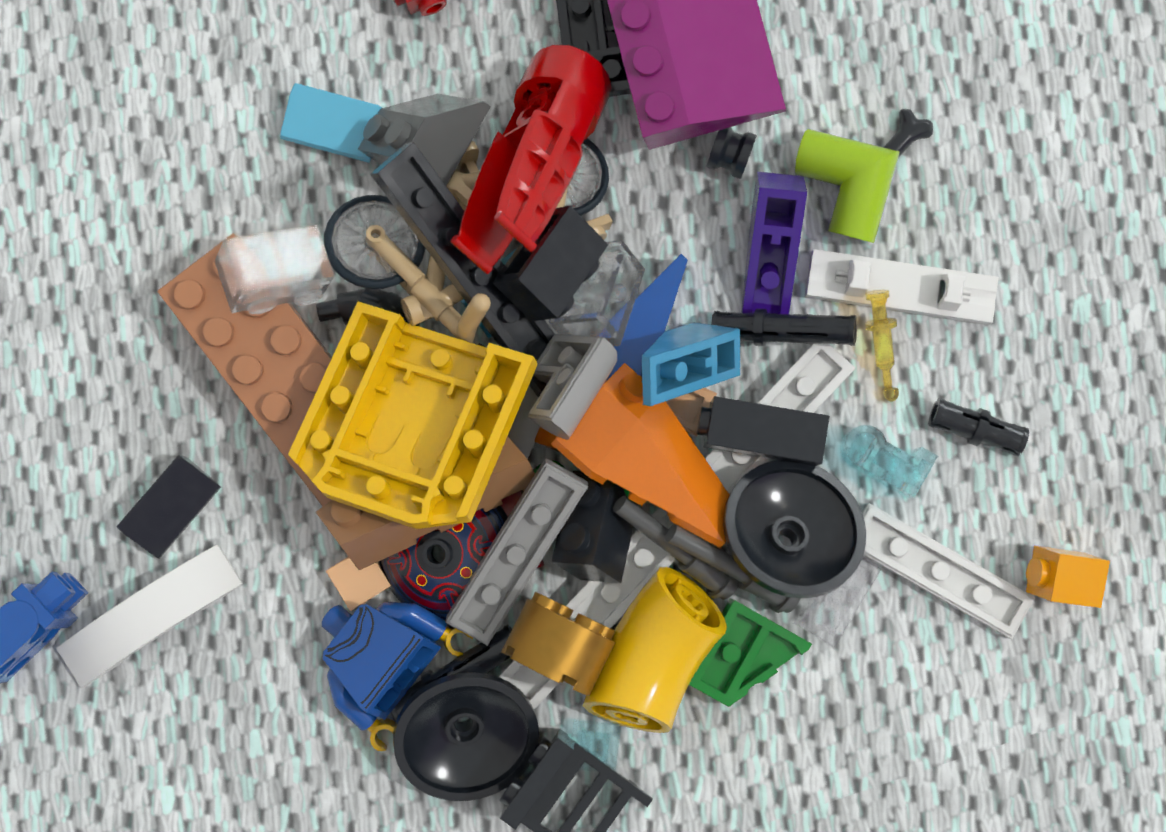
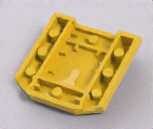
M358 301L288 455L311 479L314 485L331 500L414 529L472 522L538 363L534 356L496 344L488 343L486 348L416 325L411 326L410 323L405 322L400 314Z

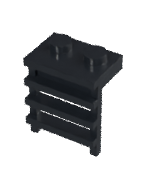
M559 729L551 741L546 737L541 740L528 759L534 766L523 781L516 776L499 799V801L505 804L500 819L516 830L520 823H522L533 832H552L541 822L581 766L586 762L599 773L557 832H571L608 779L622 790L592 832H606L631 796L646 807L653 800L651 796L637 787L634 782L623 777L612 766L597 758L589 749L578 744L561 729Z

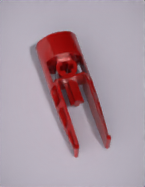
M551 45L540 49L532 57L516 89L514 97L515 111L503 135L498 131L490 146L468 200L459 236L455 235L450 241L485 274H489L492 271L493 266L504 254L513 237L529 252L536 249V240L550 221L581 161L583 154L581 145L595 131L609 99L611 83L609 74L602 64L586 51L570 45Z

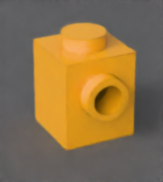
M1034 545L1032 559L1029 561L1026 569V592L1051 602L1101 608L1110 561L1084 552Z

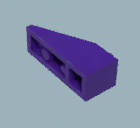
M757 171L750 219L741 313H755L756 308L767 309V312L772 314H789L807 199L804 176Z

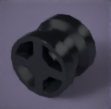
M732 127L719 130L706 167L713 170L720 167L728 169L733 177L741 179L757 135L751 132L739 134L734 132Z

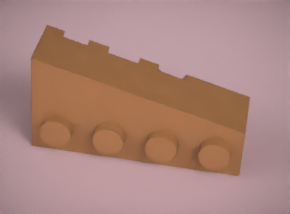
M508 436L477 510L483 508L487 512L502 505L501 499L520 490L525 491L535 475L528 459ZM331 500L316 511V514L358 570L417 544V538L437 529L442 533L458 525L414 529Z

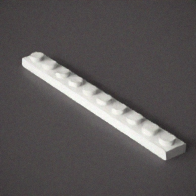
M813 344L764 395L758 404L814 413L855 370V367L830 344ZM713 449L705 458L729 494L746 473L770 460L769 458ZM658 508L651 515L668 529L674 525L670 521L667 512L661 508ZM637 530L631 537L622 582L589 581L566 605V607L574 610L570 619L574 621L577 614L580 613L611 629L624 615L629 605L660 567H669L676 559ZM515 660L499 676L520 689L529 699L533 709L559 684Z

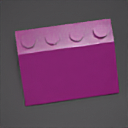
M607 0L642 137L649 150L786 112L757 0Z

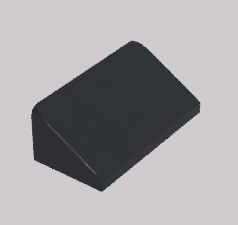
M178 455L117 525V529L160 559L219 491L221 486L189 458Z

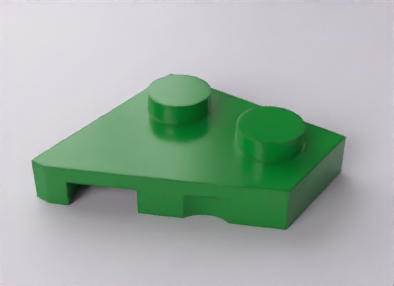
M730 598L722 611L727 625L726 632L702 661L689 685L730 707L747 695L752 686L757 683H763L778 672L777 668L797 654L803 655L807 652L812 643Z

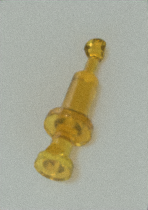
M873 290L865 293L866 300L871 301L873 320L865 322V330L872 331L876 366L882 370L884 388L882 390L884 398L893 402L899 396L898 388L892 387L890 370L895 365L891 329L897 327V319L887 318L886 302L887 298L890 297L889 290Z

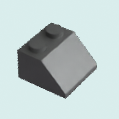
M434 94L380 109L378 114L373 116L366 124L363 131L364 139L358 150L381 165L405 143L414 142L447 186L491 106L484 101Z

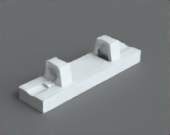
M813 249L810 257L805 297L990 325L993 323L999 277ZM940 281H945L944 295L939 303H937Z

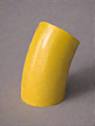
M660 567L637 594L614 629L616 632L612 641L616 643L590 696H585L582 706L593 715L618 725L646 732L668 733L672 729L677 710L691 679L702 661L726 632L727 625L724 616L714 601L694 581L681 572L669 567Z

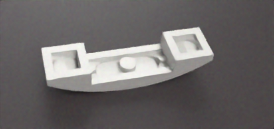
M217 544L128 597L74 634L56 649L82 689L200 610L206 609L243 585V582Z

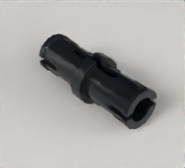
M938 398L935 401L928 421V426L967 438V443L978 446L982 443L1018 457L1024 451L1029 437V428L992 417L990 411L982 408L975 411L942 398Z

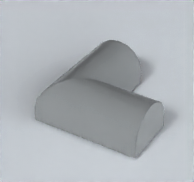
M554 335L537 361L538 365L533 376L547 385L528 413V418L551 434L565 440L570 439L617 362V351L614 346L604 337Z

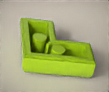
M807 129L798 149L795 174L840 186L828 229L829 232L874 243L900 152Z

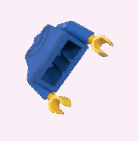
M386 601L375 609L363 603L353 615L341 605H337L331 608L322 620V627L334 637L322 655L323 660L330 668L327 679L334 706L361 731L367 729L371 732L370 742L377 751L387 750V745L378 738L377 732L387 729L393 734L396 722L387 718L388 715L442 648L434 641L442 640L446 650L452 655L460 656L463 654L453 649L450 641L454 634L464 632L455 627H447L446 620L418 604ZM464 633L467 637L473 639V637Z

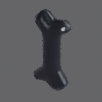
M911 109L900 110L899 130L884 146V148L899 151V157L914 141L929 138L933 134V123L928 119H917Z

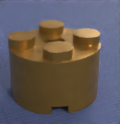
M535 591L531 600L527 598L501 652L558 683H563L564 681L574 686L573 690L590 696L616 643L612 641L616 631L580 613L577 614L573 621L570 617L574 610Z

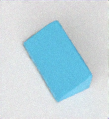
M294 83L290 92L280 139L370 163L371 158L359 151L358 148L364 139L363 131L366 124L373 116L378 114L382 107Z

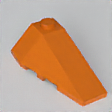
M624 363L603 384L570 439L565 440L556 437L551 445L589 478L602 485L606 480L630 491L628 499L641 506L646 501L667 512L672 523L721 548L726 543L723 516L730 494L666 401L653 406L643 405L642 376L638 375Z

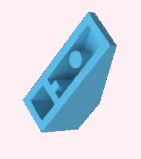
M694 322L665 331L642 355L643 405L653 406L740 376V329Z

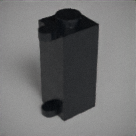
M714 396L710 402V408L701 406L697 435L705 436L704 448L818 466L823 463L830 416Z

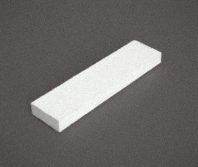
M866 504L862 511L866 526L865 557L1005 637L1013 639L1035 597L872 504Z

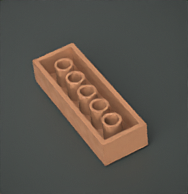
M232 233L157 292L323 507L331 499L327 498L314 485L288 453L332 356L244 242Z

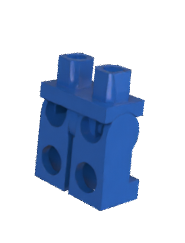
M51 572L39 584L21 583L11 593L16 601H10L1 606L0 683H7L56 636L61 628H68L78 619L71 609L88 594V591L72 574L65 572L61 576L57 572Z

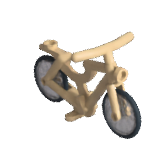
M588 138L581 145L583 151L581 161L557 206L559 208L571 205L580 216L592 211L602 201L609 183V170L605 157L600 149ZM471 141L446 186L464 211L480 172L477 167L479 149L474 141ZM365 195L356 197L341 205L333 213L327 222L324 232V250L329 263L344 280L367 289H385L400 284L410 295L401 299V305L405 317L411 326L434 318L436 321H440L455 338L470 343L474 342L477 327L490 308V298L483 293L476 294L461 316L453 306L464 298L453 284L443 289L446 275L431 255L426 275L418 268L423 261L426 248L386 196ZM609 213L587 221L600 237L605 240L607 237L605 231L610 229L613 222Z

